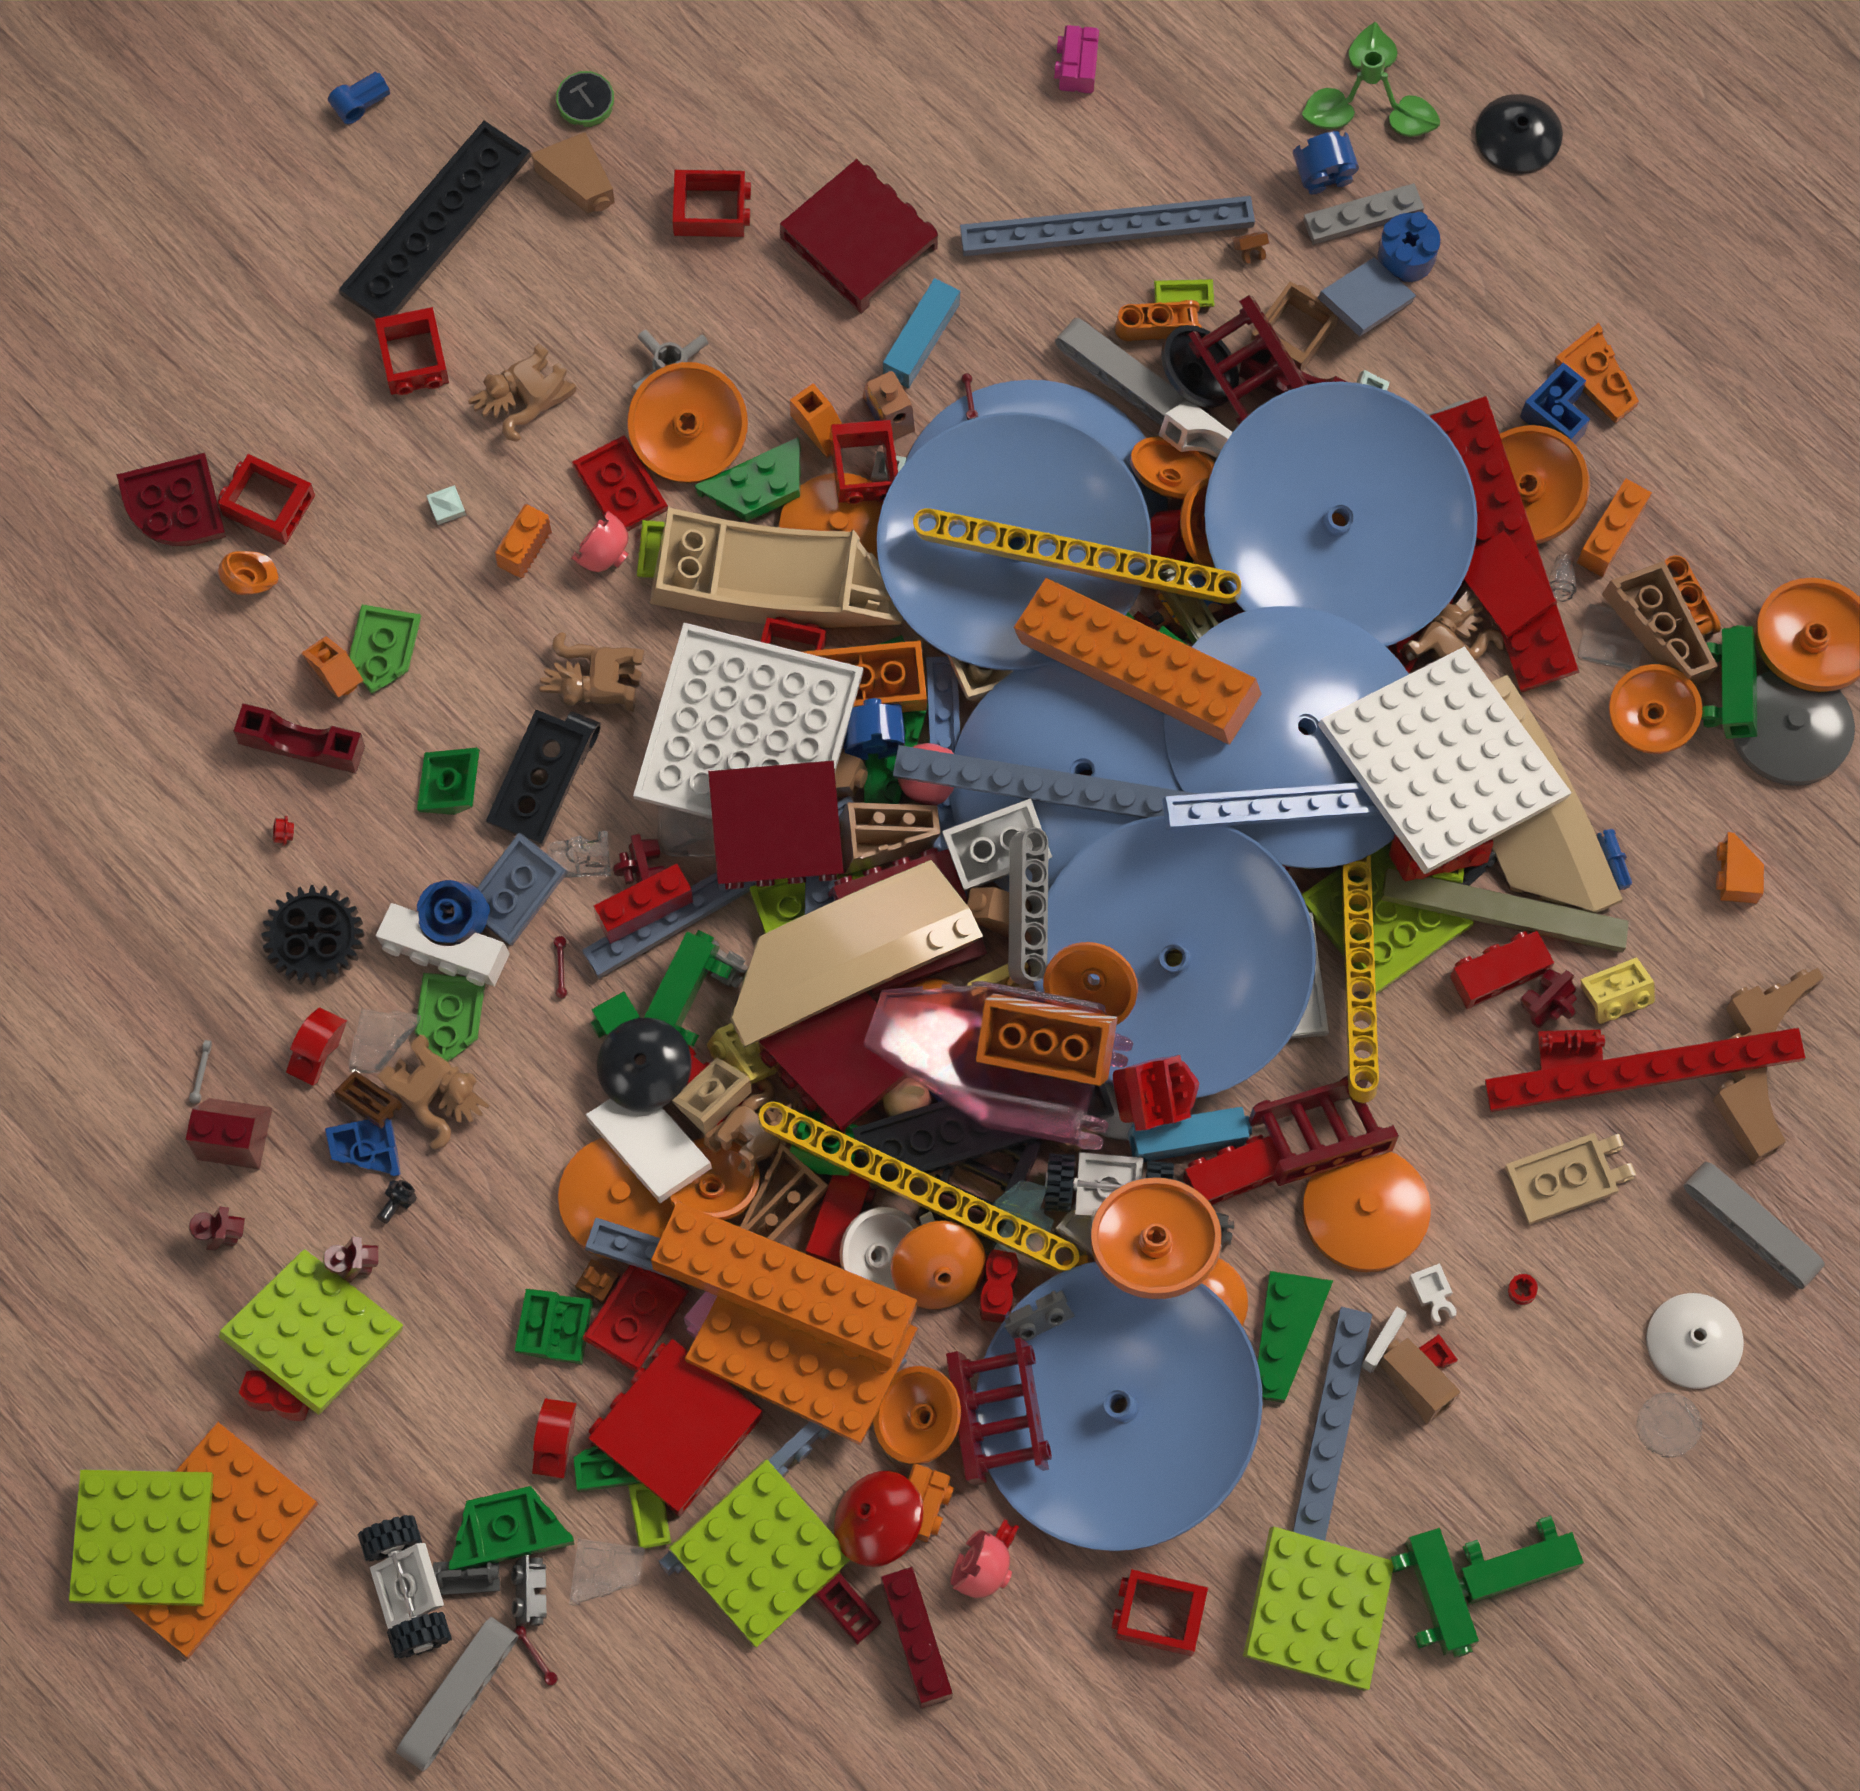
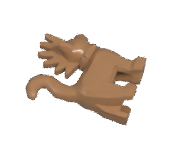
M540 343L534 347L533 355L529 358L518 361L511 365L509 369L502 371L501 374H488L483 381L486 389L468 400L469 404L477 403L474 406L475 412L484 408L482 412L483 417H486L493 411L494 418H497L501 408L505 414H508V406L513 409L516 408L513 395L518 394L527 405L526 409L510 415L502 425V433L511 441L517 442L521 439L520 434L514 430L515 426L528 424L539 413L562 403L576 393V385L569 383L567 380L564 381L567 370L559 362L553 366L552 373L546 377L540 373L548 364V361L545 359L548 355V350Z
M1468 590L1464 592L1455 604L1448 603L1440 614L1425 627L1418 640L1407 642L1400 650V653L1409 662L1427 652L1435 662L1465 646L1476 661L1485 653L1489 641H1492L1500 650L1504 649L1505 643L1502 634L1498 630L1486 629L1481 632L1471 648H1468L1455 635L1456 632L1464 638L1470 637L1471 634L1469 632L1477 630L1472 624L1483 620L1481 617L1473 616L1483 608H1471L1477 601V597L1467 602L1470 595Z
M564 632L559 633L553 638L552 648L559 657L566 659L580 657L587 658L590 661V676H582L579 663H576L573 668L570 662L567 661L565 669L555 662L554 668L556 671L547 668L544 670V673L550 678H540V682L545 684V686L539 688L540 692L562 694L564 703L570 706L583 700L587 703L594 702L596 704L620 703L624 704L627 710L634 712L636 689L620 684L618 680L619 678H626L630 680L631 684L640 685L642 672L636 669L635 665H642L645 650L628 647L597 648L580 643L568 647L564 644L566 639V633Z
M419 1035L410 1045L421 1065L410 1074L407 1071V1063L400 1058L394 1067L387 1066L377 1077L392 1093L399 1096L413 1110L416 1118L425 1127L437 1130L438 1137L430 1143V1147L439 1149L445 1147L451 1137V1129L446 1121L433 1115L428 1108V1105L440 1090L441 1093L445 1092L439 1108L444 1109L447 1107V1116H451L454 1111L456 1120L459 1123L462 1122V1112L469 1122H473L471 1110L477 1115L483 1116V1112L478 1105L489 1108L490 1105L473 1092V1087L477 1081L472 1073H460L458 1066L452 1067L444 1058L433 1053L429 1049V1040L424 1035Z
M766 1079L754 1083L757 1088L763 1091L762 1094L751 1095L743 1101L741 1106L735 1107L725 1121L716 1125L704 1137V1145L714 1153L718 1152L721 1147L727 1151L732 1147V1140L742 1147L739 1155L743 1159L738 1167V1171L747 1178L754 1174L756 1163L775 1153L781 1143L783 1145L789 1144L765 1132L758 1123V1114L755 1110L771 1102L776 1097L775 1086ZM783 1100V1105L803 1114L805 1106L797 1110L798 1100L788 1105L787 1100ZM772 1109V1111L768 1110L765 1112V1117L769 1122L767 1123L768 1125L776 1126L782 1121L779 1111ZM799 1123L793 1127L794 1136L798 1129Z

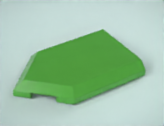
M361 605L349 658L371 694L409 671L422 617L421 614Z
M423 973L415 1034L417 1036L424 1035L429 1040V1049L447 1062L478 1040L485 983L483 986H478L469 982L464 976Z

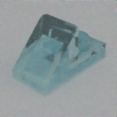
M1019 1181L995 1200L993 1205L1047 1232H1050L1054 1222L1053 1219L1043 1214L1045 1209L1041 1207L1047 1188L1032 1182Z

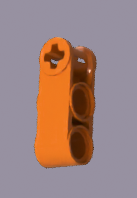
M1194 300L1124 305L1118 312L1115 324L1116 335L1124 341L1166 339L1173 330L1181 326L1194 325L1202 327L1199 324L1197 313L1200 310V305ZM1153 319H1161L1165 323H1156ZM1124 321H1133L1135 325H1128Z
M1678 555L1668 557L1665 560L1668 569L1677 571L1680 576L1673 577L1681 595H1687L1693 600V603H1686L1702 636L1711 632L1713 634L1719 633L1721 631L1719 618L1710 606L1688 561Z

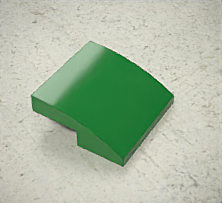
M526 1289L514 1351L543 1359L582 1364L586 1346L583 1336L589 1328L593 1301L587 1298L561 1296L557 1292Z

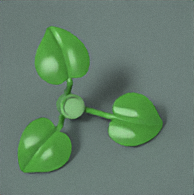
M1376 22L1365 28L1356 37L1349 49L1351 64L1355 68L1361 69V72L1357 73V79L1349 96L1345 98L1340 90L1334 88L1320 89L1311 95L1302 112L1303 118L1316 127L1323 129L1341 128L1347 125L1354 117L1355 111L1349 103L1353 101L1361 81L1364 80L1368 84H1376L1382 80L1390 104L1395 109L1389 116V123L1395 132L1403 136L1413 137L1433 131L1440 126L1439 115L1426 100L1417 96L1407 95L1401 99L1399 104L1396 103L1388 82V74L1384 72V69L1390 67L1396 61L1397 47Z

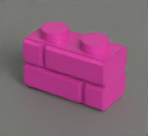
M1067 25L1065 26L1064 36H1058L1057 53L1062 54V62L1056 61L1054 79H1060L1059 89L1061 91L1094 92L1099 40L1098 28H1081L1080 26Z

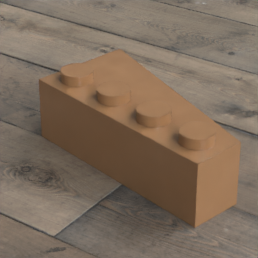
M1665 561L1615 578L1609 582L1602 596L1659 664L1681 671L1694 685L1709 679L1717 668V664Z

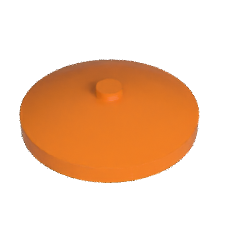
M679 362L658 369L648 376L636 390L628 412V432L635 452L651 471L671 481L697 483L724 472L737 459L747 437L748 414L741 393L725 374L705 364Z
M1527 425L1500 433L1536 544L1547 542L1560 536L1577 521L1588 500L1590 476L1583 455L1568 437L1548 427Z
M834 473L824 474L802 484L800 497L784 505L779 527L816 531L852 532L854 530L860 537L859 542L869 554L872 553L878 560L877 530L883 502L867 500L859 504L838 503ZM844 473L845 485L872 483V481L864 477Z
M1822 578L1796 579L1775 589L1763 603L1755 624L1757 648L1769 669L1785 682L1808 691H1835L1856 682L1860 678V597L1849 588Z
M603 1138L589 1143L578 1151L566 1166L560 1180L558 1191L560 1214L567 1231L583 1249L586 1247L596 1217L661 1238L675 1208L668 1198L659 1203ZM590 1252V1253H592V1254H594V1255H596V1256H598V1257H601V1258H605V1259H609V1260H615V1259H612V1258H609V1257H606V1256H603V1255H600V1254H596V1253Z
M1388 1152L1311 1176L1304 1192L1302 1212L1304 1225L1311 1241L1327 1259L1352 1271L1379 1272L1401 1264L1417 1250L1429 1226L1431 1205L1426 1185L1416 1169L1401 1156Z
M1167 1178L1139 1179L1116 1189L1098 1208L1091 1230L1092 1252L1100 1271L1117 1288L1141 1298H1172L1193 1290L1213 1271L1221 1250V1226L1218 1216L1209 1201L1189 1185Z

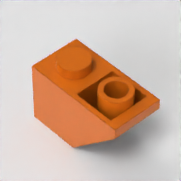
M812 383L790 399V416L828 458L831 456L829 441L831 424H842L832 404Z
M1728 832L1724 840L1718 842L1716 853L1717 860L1721 861V871H1718L1716 875V890H1720V900L1757 904L1764 893V864L1735 833Z

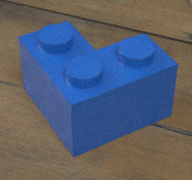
M1563 362L1525 401L1520 418L1528 425L1554 429L1576 444L1585 434L1590 421L1589 417L1573 405L1581 396L1586 380Z

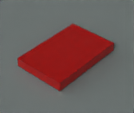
M625 435L572 461L573 468L602 516L604 517V514L609 511L624 524L627 532L641 525L642 520L649 521L668 510L667 503Z
M1504 530L1473 552L1464 581L1507 638L1558 603Z
M629 1265L583 1336V1341L637 1373L689 1291L661 1274Z

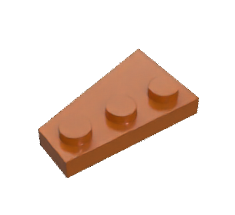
M1597 323L1556 356L1554 362L1558 366L1564 362L1586 380L1583 392L1616 424L1637 407L1639 400L1625 372L1620 369L1611 345L1607 344L1600 323Z

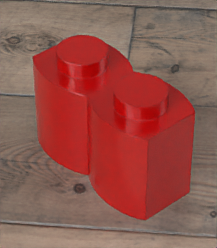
M1181 509L1156 512L1151 518V555L1185 561L1187 550L1183 543L1180 529Z
M993 1249L988 1256L985 1269V1285L980 1299V1316L982 1320L1003 1323L1008 1313L1011 1312L1012 1289L1016 1282L1018 1259L1014 1252Z
M258 1370L246 1371L238 1393L247 1405L259 1411H275L281 1417L291 1421H303L306 1419L309 1410L308 1406L264 1372Z

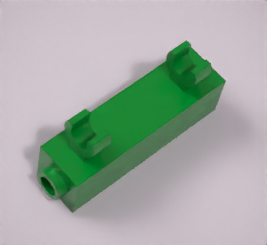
M1736 625L1731 628L1722 629V644L1706 642L1715 662L1722 661V707L1703 706L1701 719L1705 728H1712L1722 724L1726 739L1757 737V652L1753 626Z
M697 930L696 934L686 931L644 1018H655L670 1024L679 1031L687 1044L693 1047L700 1035L681 1026L708 971L710 970L728 979L733 967L715 959L720 947L712 943L714 940L713 936Z
M1550 1515L1538 1519V1522H1536L1537 1530L1543 1542L1495 1558L1484 1560L1478 1540L1465 1543V1546L1462 1548L1470 1566L1464 1567L1458 1572V1581L1464 1598L1466 1597L1470 1605L1579 1569L1584 1564L1573 1532L1558 1536L1554 1521Z
M1437 1528L1409 1537L1405 1542L1408 1553L1393 1556L1391 1561L1394 1567L1393 1573L1410 1567L1414 1568L1434 1626L1433 1629L1416 1633L1417 1635L1414 1637L1418 1649L1439 1642L1444 1656L1453 1653L1454 1658H1458L1472 1653V1647L1479 1642L1441 1529Z

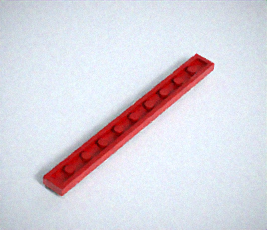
M1793 1028L1485 1079L1490 1112L1800 1062L1804 1061L1806 1057L1800 1029Z

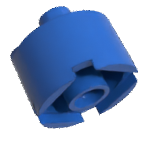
M1339 131L1317 135L1308 139V146L1302 150L1300 145L1293 150L1292 154L1303 187L1308 189L1310 195L1323 192L1326 189L1325 186L1336 184L1337 187H1343L1351 184L1354 181L1352 176L1359 170L1349 135L1344 132L1343 136H1340Z
M1419 211L1403 213L1393 217L1384 225L1378 248V261L1395 277L1401 278V281L1414 282L1423 279L1432 270L1440 247V233L1436 225L1428 219L1425 213Z
M871 698L864 700L863 706L853 707L843 743L845 753L862 760H868V754L878 753V759L897 755L898 746L905 745L902 706L900 704H882L881 699Z
M444 880L429 885L422 892L417 903L420 920L418 922L422 931L429 938L438 942L461 944L475 932L481 934L486 926L490 907L483 894L475 886L465 882ZM452 907H454V916L453 913L450 911Z

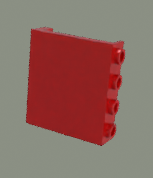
M671 1339L667 1345L662 1343L655 1350L651 1357L654 1361L647 1369L642 1367L631 1380L633 1386L627 1393L621 1392L610 1404L612 1410L605 1419L600 1417L594 1422L588 1431L591 1434L588 1439L591 1446L595 1445L669 1505L673 1513L681 1517L761 1421L763 1413L762 1410L723 1379L686 1362L685 1358L689 1351L674 1339Z

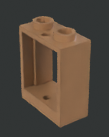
M1290 281L1265 316L1273 327L1287 306L1291 304L1324 324L1304 352L1280 338L1298 369L1304 371L1336 327L1339 317L1314 296L1308 288L1303 285H1296ZM1255 328V330H1254V331L1252 332V334H1251V340H1250V342L1253 341L1254 338H1255V335L1258 334V331H1257L1256 328Z

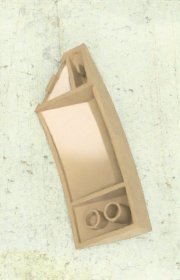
M668 507L653 578L650 604L712 617L765 624L767 617L773 619L785 617L791 620L792 623L800 625L812 623L824 628L900 625L902 622V616L894 606L885 588L878 560L872 553L869 554L859 542L860 537L854 530L852 532L816 531L762 526Z
M1506 675L1492 681V685L1572 792L1562 802L1492 838L1494 841L1492 850L1508 881L1510 890L1518 893L1526 891L1540 895V899L1560 905L1568 903L1582 907V911L1599 913L1621 903V894L1595 831L1548 739L1509 676Z
M927 861L829 903L758 937L751 963L746 970L740 988L741 992L730 1018L743 1047H746L797 1025L812 1016L881 984L964 949L979 940L983 935L967 904L933 861Z

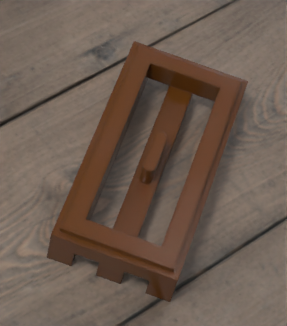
M356 1070L334 1091L337 1099L380 1129L384 1127L386 1119L390 1120L394 1116L393 1111L395 1109L399 1111L402 1108V1104L398 1099ZM357 1082L388 1105L384 1107L352 1084ZM347 1090L348 1092L359 1098L361 1101H363L371 1108L379 1112V1114L377 1115L375 1112L364 1106L362 1103L354 1099L345 1091Z

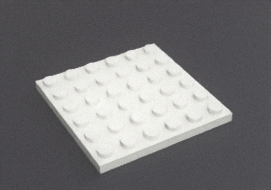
M683 623L634 791V799L712 819L708 771L834 760L836 771L852 708L854 707L863 675V667Z
M1465 646L1322 718L1318 723L1322 732L1424 874L1562 802L1572 793Z

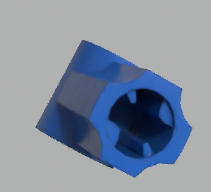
M375 71L350 87L348 85H341L335 88L329 94L328 102L345 124H352L364 115L366 108L390 95V89L381 74Z

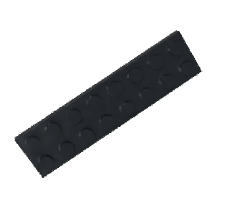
M484 120L338 289L340 295L375 319L397 314L531 157L530 150Z
M1031 1073L852 1128V1134L854 1139L928 1174L1114 1116L1115 1112L1105 1083L1098 1086ZM858 1151L863 1167L867 1166L869 1162L867 1154L863 1151ZM884 1165L880 1169V1175L883 1180L892 1182L897 1179L898 1173L894 1166ZM868 1181L871 1191L882 1188Z

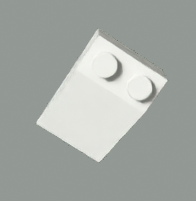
M1031 798L942 831L964 892L1009 875L1010 841L1013 835L1029 828L1036 827L1042 829ZM1026 837V845L1032 850V841ZM1048 848V859H1050L1052 855Z

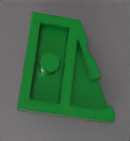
M595 1445L573 1457L578 1492L640 1483Z

